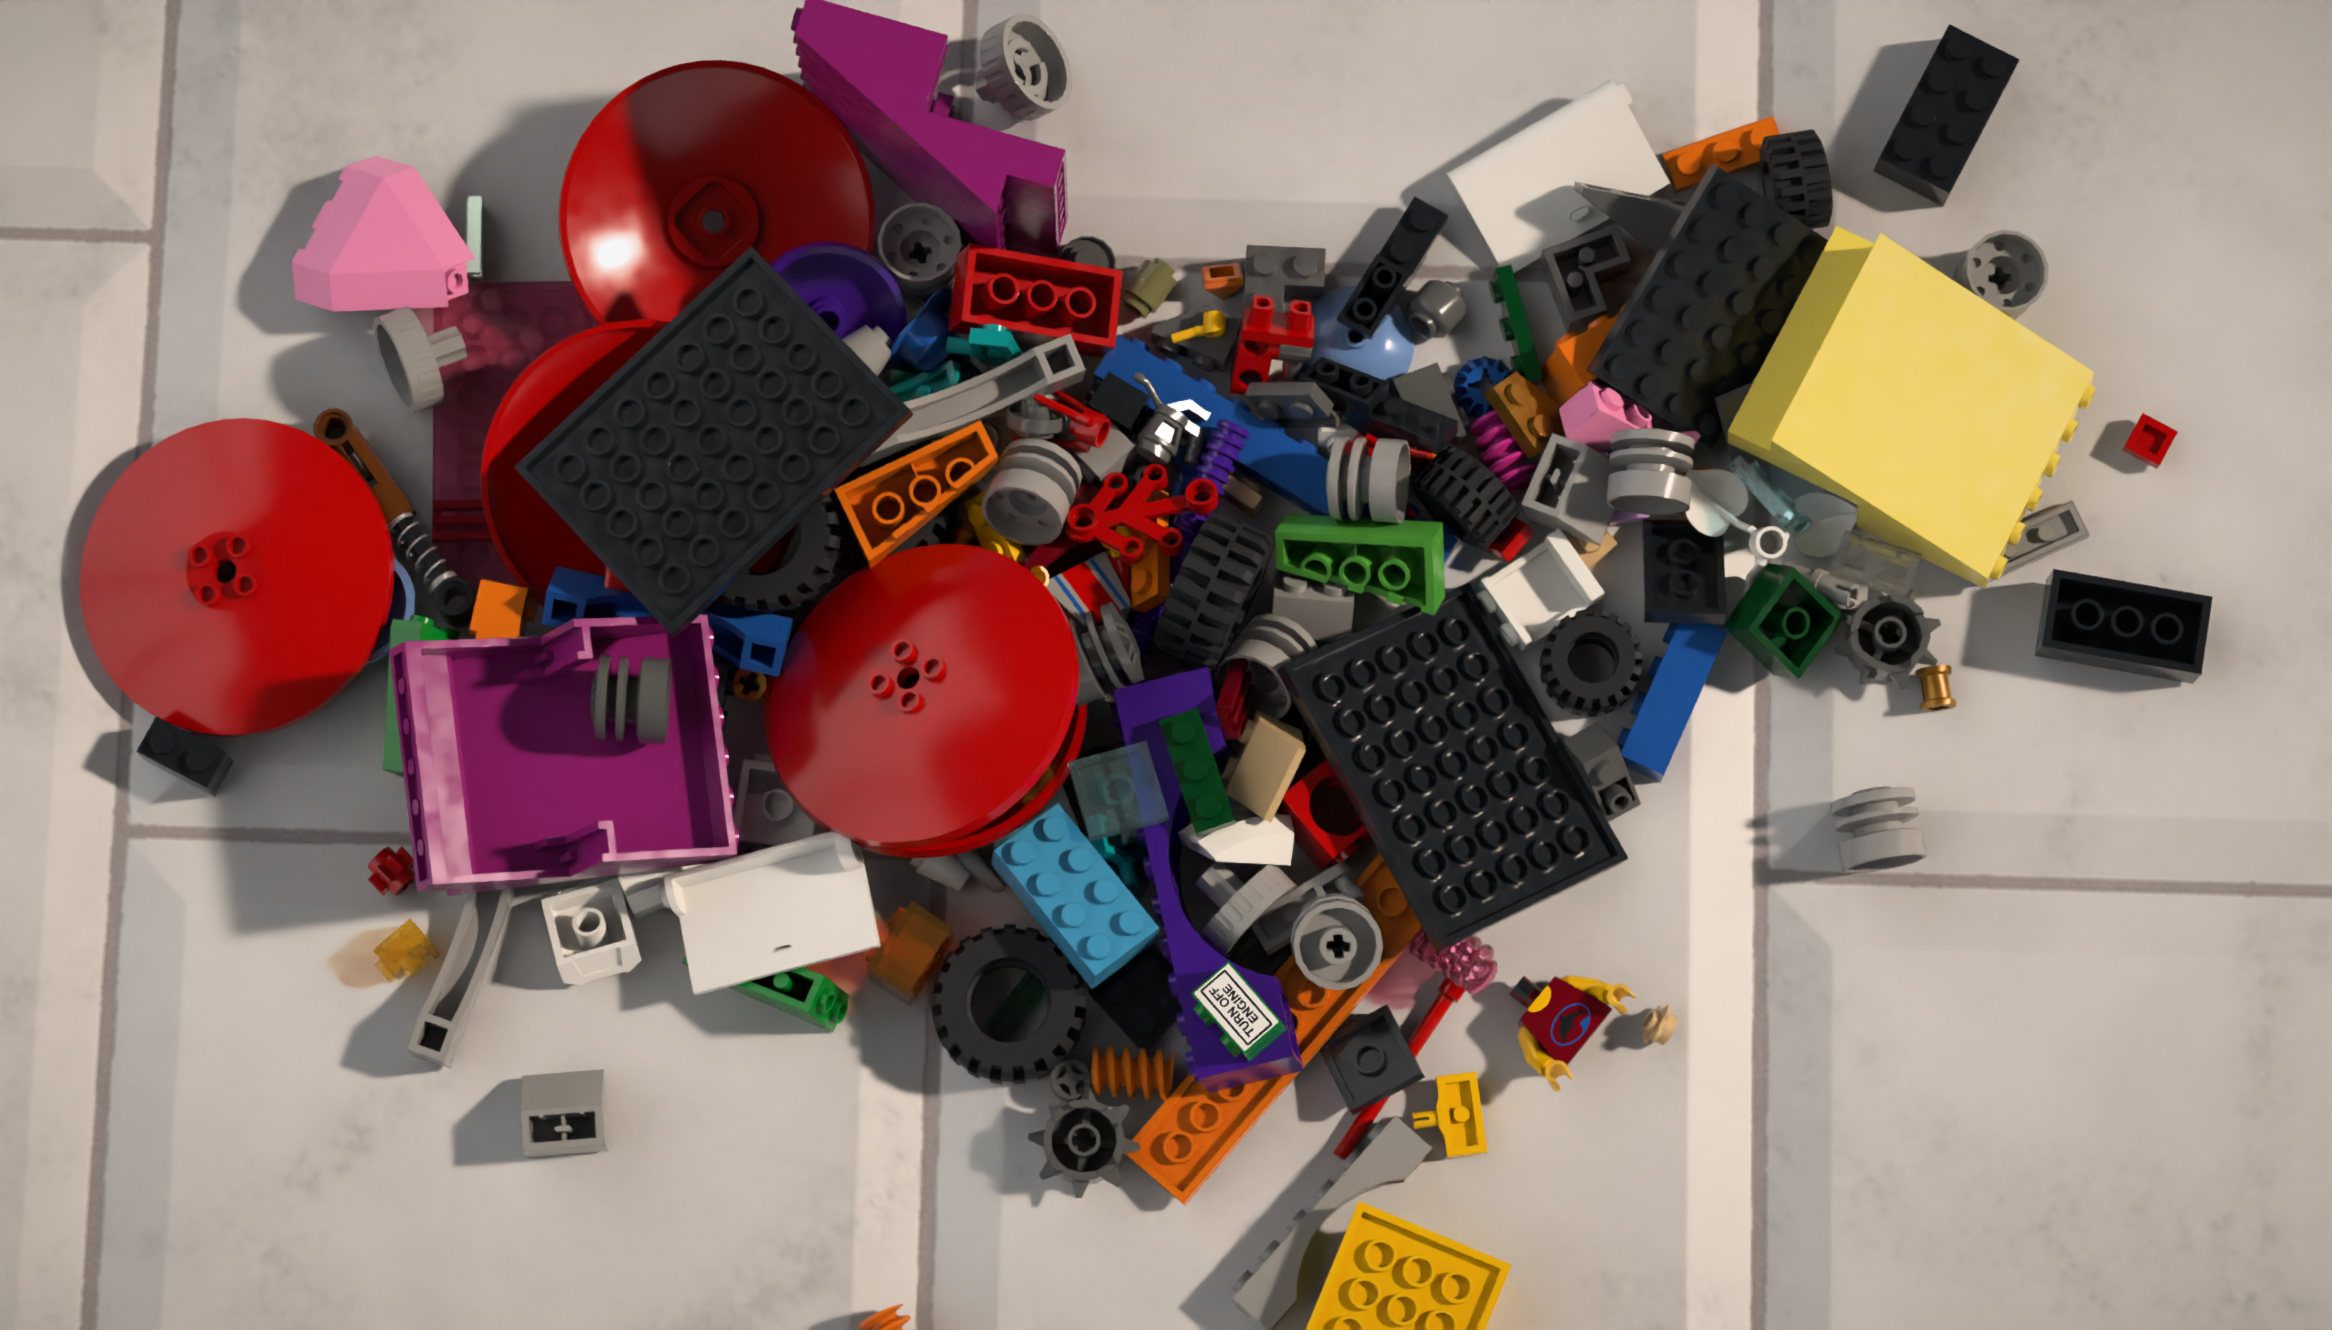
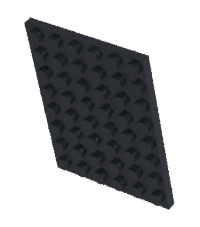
M751 246L514 468L675 638L914 414Z
M1470 582L1446 592L1445 598L1435 615L1422 612L1420 607H1412L1290 661L1277 670L1291 698L1437 953L1602 874L1628 859L1627 854Z

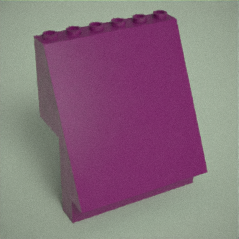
M806 0L803 8H796L792 19L791 31H795L793 43L797 44L796 55L799 56L798 68H802L800 79L804 80L803 87L817 96L837 116L854 140L859 152L916 203H928L938 206L948 213L960 230V240L965 247L971 243L1010 250L1011 243L1014 242L1053 254L1058 253L1068 220L1066 150L952 118L955 105H952L954 96L938 92L937 99H933L949 49V45H946L948 35L824 0Z
M707 614L699 615L675 638L654 616L572 619L541 637L404 641L390 649L417 892L447 890L448 897L713 863L736 855L739 834L733 823L732 806L734 794L728 784L727 766L729 754L723 744L722 727L724 714L718 704L717 687L719 674L713 664L712 647L714 635L711 627H709ZM600 655H611L612 674H618L621 656L628 657L631 675H639L644 657L669 658L671 660L670 705L666 744L639 743L635 724H627L622 742H617L615 739V723H609L606 741L595 740V728L590 716L592 679L597 671Z

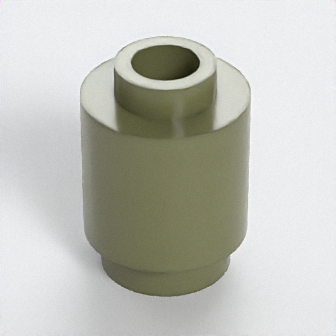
M1155 258L1153 262L1144 260L1123 289L1125 294L1120 300L1121 303L1137 316L1146 319L1150 313L1157 311L1177 282L1172 277L1175 271L1158 258Z

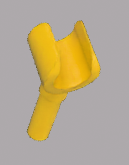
M1222 311L1204 312L1203 325L1172 333V341L1177 343L1197 336L1221 337L1226 330L1225 316Z

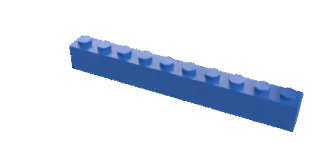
M1121 335L1117 336L1115 348L1104 356L1095 370L1094 381L1096 379L1103 381L1107 373L1110 372L1149 395L1145 386L1137 383L1133 378L1136 372H1141L1151 381L1162 404L1169 405L1192 400L1210 412L1207 421L1202 422L1185 410L1179 412L1206 432L1203 450L1207 452V443H1212L1214 439L1211 437L1212 432L1218 431L1219 427L1216 425L1218 420L1225 419L1248 430L1250 437L1249 439H1244L1243 444L1245 448L1243 451L1239 450L1237 455L1240 456L1238 462H1233L1232 466L1309 514L1330 516L1326 494L1328 460L1317 454L1319 450L1316 446L1305 439L1298 438L1295 441L1285 435V429L1274 420L1264 418L1262 421L1250 414L1251 408L1241 400L1234 397L1227 400L1217 394V388L1206 379L1197 377L1194 380L1182 373L1183 367L1171 358L1164 356L1161 360L1149 353V346L1138 338L1130 336L1129 339H1126ZM1151 397L1149 400L1150 418L1153 417V411L1156 407ZM1181 434L1182 437L1188 440V437ZM1408 502L1407 506L1416 512L1417 517L1411 519L1405 514L1404 520L1430 522L1419 515L1421 511L1416 506ZM1366 504L1362 518H1371L1369 504ZM1443 523L1444 567L1458 543V538L1453 536L1454 530L1445 523Z

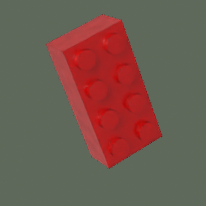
M969 243L957 254L949 331L969 335L970 328L982 329L983 324H997L1006 327V331L1011 332L1016 343L1036 347L1071 334L1079 354L1102 358L1115 348L1123 271Z

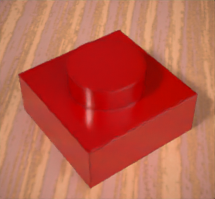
M2142 413L2122 450L2157 469L2178 432Z
M1514 518L1485 551L1510 563L1516 554L1523 549L1534 532L1527 523Z

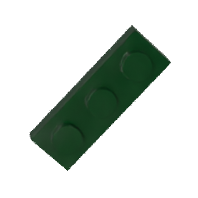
M1510 264L1496 268L1493 273V280L1489 281L1488 284L1493 303H1500L1504 318L1499 319L1503 339L1505 342L1511 341L1515 356L1510 357L1513 373H1519L1535 386L1540 385L1543 375L1512 266Z
M1198 708L1160 720L1159 724L1197 837L1235 825L1236 821Z

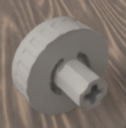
M1017 14L989 28L984 33L980 47L982 69L974 76L976 92L983 101H989L992 104L999 101L1002 107L1013 116L1028 121L1038 119L1066 104L1072 89L1071 69L1061 43L1046 24L1032 15Z
M406 306L375 317L374 333L380 357L392 388L404 409L412 415L442 404L444 401V389L439 368L468 357L465 342L457 327L453 326L426 336L418 318Z
M1216 861L1195 883L1220 908L1205 926L1200 937L1223 957L1229 958L1255 933L1251 925L1279 898L1296 889L1297 885L1277 865L1271 864L1264 867L1245 884L1224 862Z

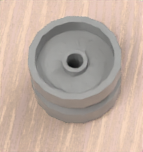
M1338 893L1317 896L1303 905L1293 919L1289 936L1292 954L1304 976L1319 987L1337 991L1354 988L1370 978L1379 965L1383 950L1380 928L1367 906L1354 897ZM1333 935H1341L1343 941L1339 946L1328 944V941H1333Z

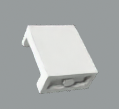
M1560 528L1547 535L1543 543L1496 574L1481 579L1477 587L1480 591L1477 597L1488 614L1494 612L1502 623L1499 629L1507 643L1511 647L1517 645L1522 653L1548 637L1553 627H1557L1560 624L1561 619L1567 615L1570 618L1574 617L1576 611L1585 610L1586 612L1601 602L1605 594Z

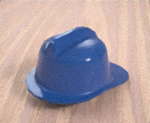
M941 288L936 291L915 319L898 335L892 345L891 357L889 359L893 366L900 367L908 363L919 370L929 373L950 356L946 352L947 339L949 336L957 338L956 332L949 331L950 321L944 314L948 311L951 302V292L948 288Z

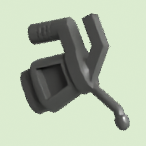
M1136 372L1133 376L1134 380L1145 386L1156 406L1153 411V417L1137 437L1139 442L1135 448L1136 452L1154 464L1166 466L1170 458L1176 455L1181 434L1188 437L1183 463L1191 466L1199 465L1206 432L1189 421L1179 411L1185 410L1202 422L1207 421L1210 412L1192 400L1169 405L1162 404L1151 381L1143 373Z

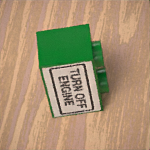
M1229 961L1191 993L1198 1002L1193 1010L1208 1027L1215 1022L1225 1034L1220 1038V1041L1235 1058L1242 1053L1250 1062L1287 1030L1282 1021Z

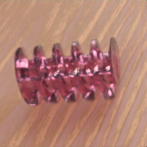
M1421 928L1417 937L1409 946L1410 954L1416 955L1420 961L1426 962L1432 969L1439 971L1445 978L1451 979L1457 986L1463 987L1469 994L1475 995L1482 992L1495 978L1497 962L1492 960L1494 949L1489 944L1482 945L1481 939L1477 936L1469 937L1437 953L1424 929Z

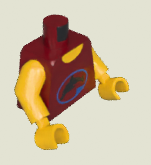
M1566 975L1561 979L1554 976L1544 990H1542L1527 977L1523 976L1510 992V995L1527 1008V1011L1517 1023L1520 1028L1517 1037L1526 1062L1543 1077L1547 1078L1554 1091H1560L1561 1088L1556 1081L1557 1077L1566 1075L1570 1080L1573 1079V1075L1567 1065L1609 1015L1612 1008L1608 1005L1611 1004L1620 1014H1626L1628 1009L1619 1003L1620 1000L1625 996H1631L1635 999L1636 995L1624 984L1611 985L1595 978Z

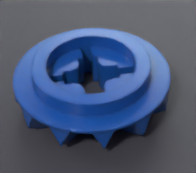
M1483 356L1474 360H1468L1458 370L1454 380V396L1460 408L1462 407L1470 416L1479 418L1494 410L1488 400L1484 402L1482 391L1475 389L1473 386L1480 384L1484 373H1487L1489 383L1492 385H1497L1513 374V370H1510L1501 359L1496 360Z

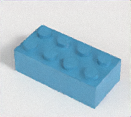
M1059 803L993 851L991 865L1068 958L1091 989L1156 942L1159 932L1158 925Z

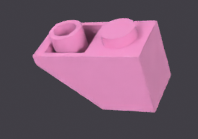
M1593 381L1587 383L1559 408L1566 438L1589 446L1597 452L1612 449L1610 448L1611 435L1617 431L1653 428L1651 423L1652 416L1648 409L1637 402L1634 403L1619 395L1614 389L1605 388Z

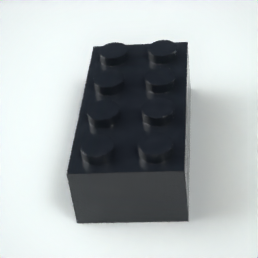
M1949 24L1873 171L1944 206L2020 59Z
M2053 569L2045 583L2035 656L2193 684L2202 674L2213 597Z

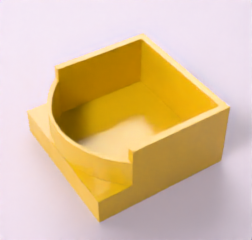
M1358 1201L1306 1330H1485L1511 1264Z

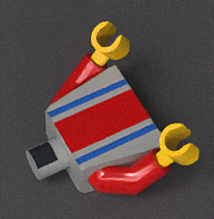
M1116 526L1117 533L1126 538L1130 537L1128 530L1124 526ZM1101 543L1103 547L1110 549V555L1107 556L1103 551L1049 579V573L1044 567L1036 566L1031 568V573L1046 586L1058 601L1067 619H1073L1082 633L1088 632L1086 612L1093 610L1102 625H1104L1100 606L1112 602L1119 615L1125 621L1131 608L1130 565L1121 560L1119 551Z

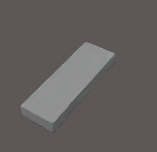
M2073 500L2022 522L2026 524V527L2016 546L2009 544L2003 557L2008 559V562L2001 577L2083 541L2090 536Z

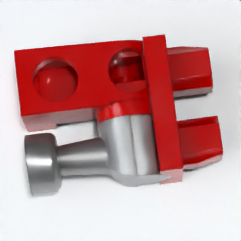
M1253 296L1249 308L1244 307L1236 352L1230 370V393L1245 395L1249 384L1242 382L1239 376L1260 379L1259 382H1268L1271 360L1283 361L1282 371L1275 374L1273 382H1300L1301 375L1299 371L1302 363L1309 362L1314 344L1315 316H1312L1310 302L1294 300L1290 302L1288 313L1274 311V300L1270 297Z

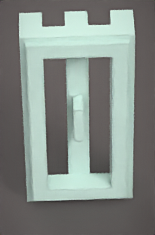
M468 196L466 198L465 244L475 257V259L466 262L467 279L470 283H484L486 206L482 196Z

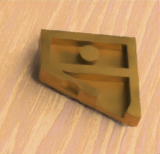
M1514 372L1484 393L1528 459H1531L1546 448L1552 433L1559 436L1565 434L1559 408L1562 405L1519 373Z

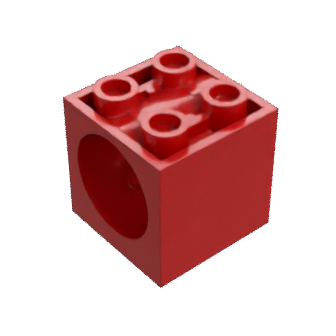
M1327 759L1286 791L1276 811L1280 815L1291 816L1295 842L1320 871L1329 863L1331 866L1347 860L1360 848L1355 843L1359 838L1364 844L1372 839L1357 812L1355 816L1356 830L1353 834L1346 836L1329 834L1319 828L1311 816L1312 804L1309 802L1312 791L1329 788L1341 791L1347 795Z

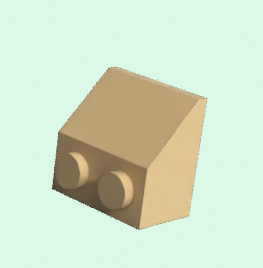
M1257 711L1252 721L1246 719L1240 739H1237L1241 745L1235 757L1232 755L1227 757L1220 776L1224 778L1223 785L1229 796L1264 820L1272 822L1306 752L1300 729Z

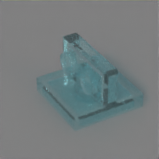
M1146 741L1068 762V769L1090 842L1119 834L1121 844H1128L1138 841L1137 829L1169 821L1167 808Z

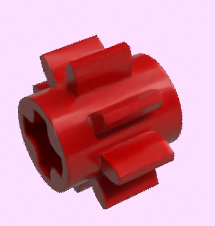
M389 846L384 848L368 864L367 868L373 873L368 878V881L383 896L389 890L395 896H399L416 880L415 872L412 870L414 867L413 857L403 847H400L396 853Z

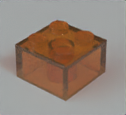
M913 901L910 902L906 909L900 906L896 910L887 926L890 928L889 935L883 943L880 941L881 947L871 949L865 958V961L868 962L866 970L870 981L908 1006L912 1005L955 940L953 928Z

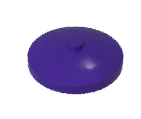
M833 241L808 243L787 251L770 264L841 339L867 325L871 330L879 326L894 343L898 335L907 326L905 302L895 277L879 259L857 246ZM890 361L887 362L879 374V378L891 368L892 364Z

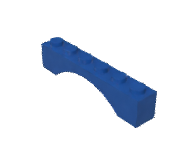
M556 566L546 591L541 624L558 628L572 619L645 617L653 615L630 591L606 588L604 586V576ZM716 601L700 614H707L709 627L713 631L714 644L712 651L725 657L738 668L779 677L785 652L788 648L793 618L751 611Z

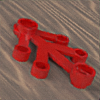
M1151 464L1144 469L1143 478L1118 509L1105 511L1112 500L1124 498L1129 491L1127 477L1120 472H1113L1105 477L1104 486L1090 504H1078L1069 510L1064 523L1065 533L1070 539L1080 543L1097 540L1119 551L1121 560L1124 563L1130 565L1137 564L1144 558L1142 541L1137 537L1126 538L1109 528L1124 525L1159 543L1163 554L1175 556L1181 553L1184 548L1182 533L1175 528L1167 529L1149 519L1189 510L1198 515L1210 514L1218 505L1217 487L1211 480L1204 478L1196 479L1188 484L1184 495L1146 502L1153 491H1161L1168 484L1165 467L1160 464ZM1154 475L1161 476V478L1158 480L1149 479L1151 476ZM1116 483L1122 484V486L1117 489H1113L1110 487L1111 485ZM1200 499H1207L1206 501L1198 502ZM1082 524H1089L1086 527H1079ZM1171 539L1177 540V542L1173 545H1168L1165 543L1166 541ZM1129 548L1138 549L1134 553L1125 552Z

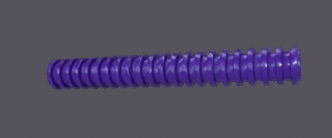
M1225 419L1217 421L1218 431L1212 432L1211 437L1214 439L1212 443L1208 442L1206 445L1208 452L1201 456L1203 463L1202 465H1197L1195 469L1198 474L1196 477L1192 476L1190 482L1201 478L1211 480L1217 487L1218 496H1223L1224 490L1221 488L1223 484L1228 485L1229 479L1227 475L1234 472L1233 462L1239 461L1240 456L1237 454L1239 450L1243 451L1245 448L1243 444L1244 439H1249L1250 437L1247 429ZM1200 499L1198 502H1203L1207 499ZM1191 510L1175 513L1177 520L1176 522H1171L1169 527L1175 528L1182 533L1184 548L1178 555L1170 556V591L1195 537H1197L1201 526L1210 514L1198 515ZM1169 540V545L1175 544L1177 540ZM1165 602L1145 613L1135 610L1134 613L1130 612L1128 614L1130 619L1128 625L1140 651L1141 666H1144L1146 663L1143 659L1145 654L1149 655L1151 649L1148 647L1150 643H1153V635ZM1121 669V670H1122V673H1123L1124 675H1127V674L1125 673L1124 669Z

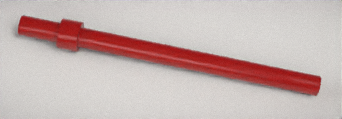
M1467 952L1451 977H1445L1437 989L1439 995L1407 1041L1415 1058L1452 1003H1458L1466 991L1464 985L1481 961L1472 953ZM1389 1097L1358 1114L1334 1150V1155L1343 1161L1346 1160L1359 1144Z

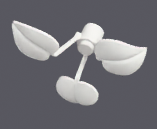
M1721 469L1689 470L1684 475V477L1692 481L1690 509L1685 512L1690 524L1704 535L1718 537L1727 531L1731 523L1751 535L1749 547L1751 552L1758 557L1757 562L1747 574L1746 581L1738 576L1725 578L1726 619L1754 583V577L1766 565L1767 559L1777 558L1785 552L1787 540L1790 536L1794 535L1795 546L1802 554L1812 558H1825L1833 555L1843 546L1857 522V508L1849 502L1830 494L1807 493L1794 499L1787 508L1786 516L1792 528L1784 532L1774 526L1757 529L1736 518L1747 508L1748 492L1744 482L1734 473ZM1715 624L1717 627L1726 630L1722 626L1723 624ZM1729 632L1727 633L1725 639L1730 646H1743Z

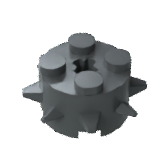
M1875 584L1869 585L1867 601L1857 611L1840 608L1839 612L1844 616L1843 620L1848 624L1845 641L1837 646L1834 652L1835 655L1847 656L1853 666L1861 672L1859 682L1861 685L1865 686L1872 679L1894 681L1900 690L1907 689L1908 674L1918 663L1932 666L1937 664L1938 660L1927 648L1931 638L1930 633L1940 627L1941 622L1940 619L1924 617L1922 608L1914 602L1916 591L1913 589H1909L1903 596L1895 593L1884 596ZM1885 631L1893 634L1890 644L1882 641L1881 635Z
M1086 1086L1080 1100H1072L1066 1105L1052 1097L1047 1099L1046 1102L1051 1117L1047 1121L1045 1130L1028 1134V1140L1044 1147L1047 1162L1041 1170L1039 1177L1045 1180L1059 1175L1065 1181L1072 1182L1075 1198L1083 1197L1088 1184H1096L1102 1180L1118 1188L1122 1181L1117 1167L1120 1165L1123 1155L1140 1151V1144L1124 1137L1121 1123L1128 1113L1129 1107L1124 1104L1108 1109L1106 1105L1096 1101L1092 1086ZM1081 1133H1089L1090 1140H1096L1095 1146H1089L1087 1152L1079 1151V1146H1073L1072 1144L1073 1139L1078 1140L1081 1138Z

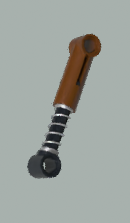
M338 408L323 411L314 422L316 438L341 454L363 477L349 457L355 453L370 474V476L367 478L363 477V479L367 482L380 504L387 521L390 536L397 538V547L406 551V559L414 562L415 572L424 576L423 582L426 586H429L431 598L435 602L443 620L454 627L469 625L476 602V595L471 585L445 566L446 559H440L435 552L437 547H432L427 540L428 534H423L418 528L419 522L413 521L416 516L415 508L355 426L351 417L345 411ZM333 429H346L340 438L332 440L328 438L329 433ZM453 597H466V601L461 607L457 609L447 607Z

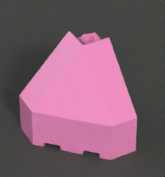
M374 156L345 166L338 179L342 184L332 202L326 200L311 227L315 232L304 250L299 248L292 260L295 299L332 312L400 309L405 306L410 309L448 307V300L469 293L466 262L475 259V257L415 167Z

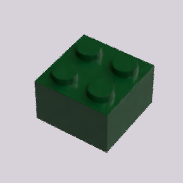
M1768 563L1722 626L1771 674L1799 680L1841 623L1844 616L1794 567Z

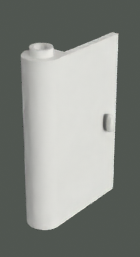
M1610 79L1446 173L1455 193L1464 207L1468 209L1499 267L1511 264L1513 273L1541 258L1543 249L1572 240L1609 219L1608 216L1573 189L1575 181L1648 196L1670 184L1669 179L1628 107L1633 101L1622 82L1615 85Z
M834 831L668 874L664 878V884L660 885V896L665 908H671L679 916L694 995L881 947L862 849L852 840ZM789 946L792 947V948H788V949H784V950H780V951L775 952L776 950L781 949V948H785V947H789Z

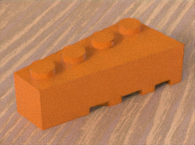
M1625 305L1619 310V313L1622 312ZM1620 314L1611 319L1607 315H1603L1587 326V331L1579 335L1575 331L1569 332L1554 343L1556 349L1541 367L1543 375L1541 383L1549 396L1559 404L1564 405L1590 381L1603 387L1607 385L1586 371Z
M980 420L835 488V498L869 568L871 569L993 470L998 465V455Z
M481 579L469 634L474 635V639L526 637L527 622L534 621L538 598L530 596L531 588L496 580Z

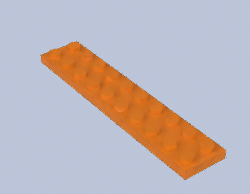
M1380 853L1354 882V885H1359L1366 895L1362 903L1367 906L1376 920L1382 936L1383 950L1380 963L1370 978L1354 988L1338 991L1322 988L1304 976L1293 954L1274 974V977H1277L1287 992L1303 1068L1423 930ZM1340 934L1333 935V941H1328V944L1339 946L1343 939ZM1300 1072L1208 1093L1201 1083L1196 1084L1194 1076L1191 1077L1188 1074L1132 1139V1141L1140 1144V1151L1125 1155L1185 1206Z

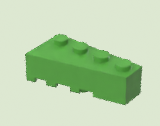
M1286 514L1275 530L1276 569L1327 583V581L1348 586L1347 590L1360 594L1366 591L1386 597V601L1402 605L1407 603L1420 607L1422 612L1435 615L1445 598L1443 522L1403 520L1401 524L1377 523L1372 521V518H1361L1360 521H1353L1350 517H1345L1344 520H1334L1330 516Z

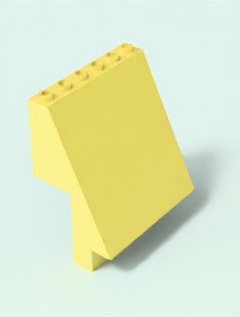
M1836 226L1728 429V443L1857 504V528L1986 589L1991 578L1998 581L2008 562V559L2003 557L2009 544L2014 546L2018 544L2026 527V524L2021 523L2027 509L2032 512L2035 511L2044 490L2039 488L2044 476L2046 475L2050 478L2053 476L2061 460V456L2056 453L2062 441L2070 443L2079 425V422L2074 420L2080 407L2088 408L2097 388L2091 386L2094 375L2093 371L1882 233H1880L1876 242L1872 243Z

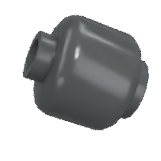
M1429 280L1407 305L1410 326L1417 334L1424 338H1444L1460 322L1466 312L1462 291L1458 286L1449 281Z

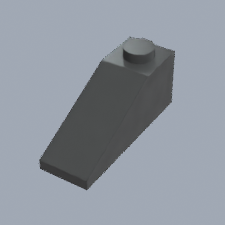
M1576 181L1573 188L1640 243L1650 248V255L1656 256L1687 205L1684 202Z

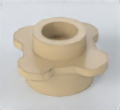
M1666 1005L1664 1008L1658 1006L1656 1009H1651L1648 1012L1641 1027L1644 1031L1642 1036L1643 1042L1648 1043L1650 1040L1653 1043L1657 1042L1660 1045H1664L1670 1039L1677 1025V1016L1671 1014L1672 1008Z

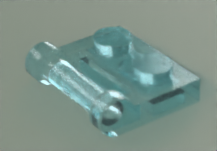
M1739 455L1728 465L1770 514L1794 537L1803 535L1811 527L1812 520L1805 512H1798L1795 508V502L1781 487L1777 488L1772 483L1770 473L1757 460L1749 464Z

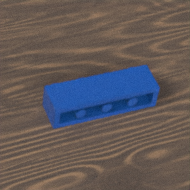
M1669 624L1662 642L1669 644L1663 658L1655 655L1646 675L1653 682L1647 694L1639 691L1630 711L1631 714L1637 716L1631 730L1623 727L1616 742L1627 768L1661 782L1728 631L1713 624Z

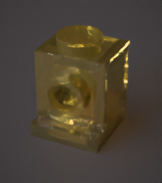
M411 919L407 920L373 950L380 958L374 965L389 982H392L395 978L400 980L404 975L407 978L414 976L425 966L426 961L424 958L429 954L434 959L441 955Z

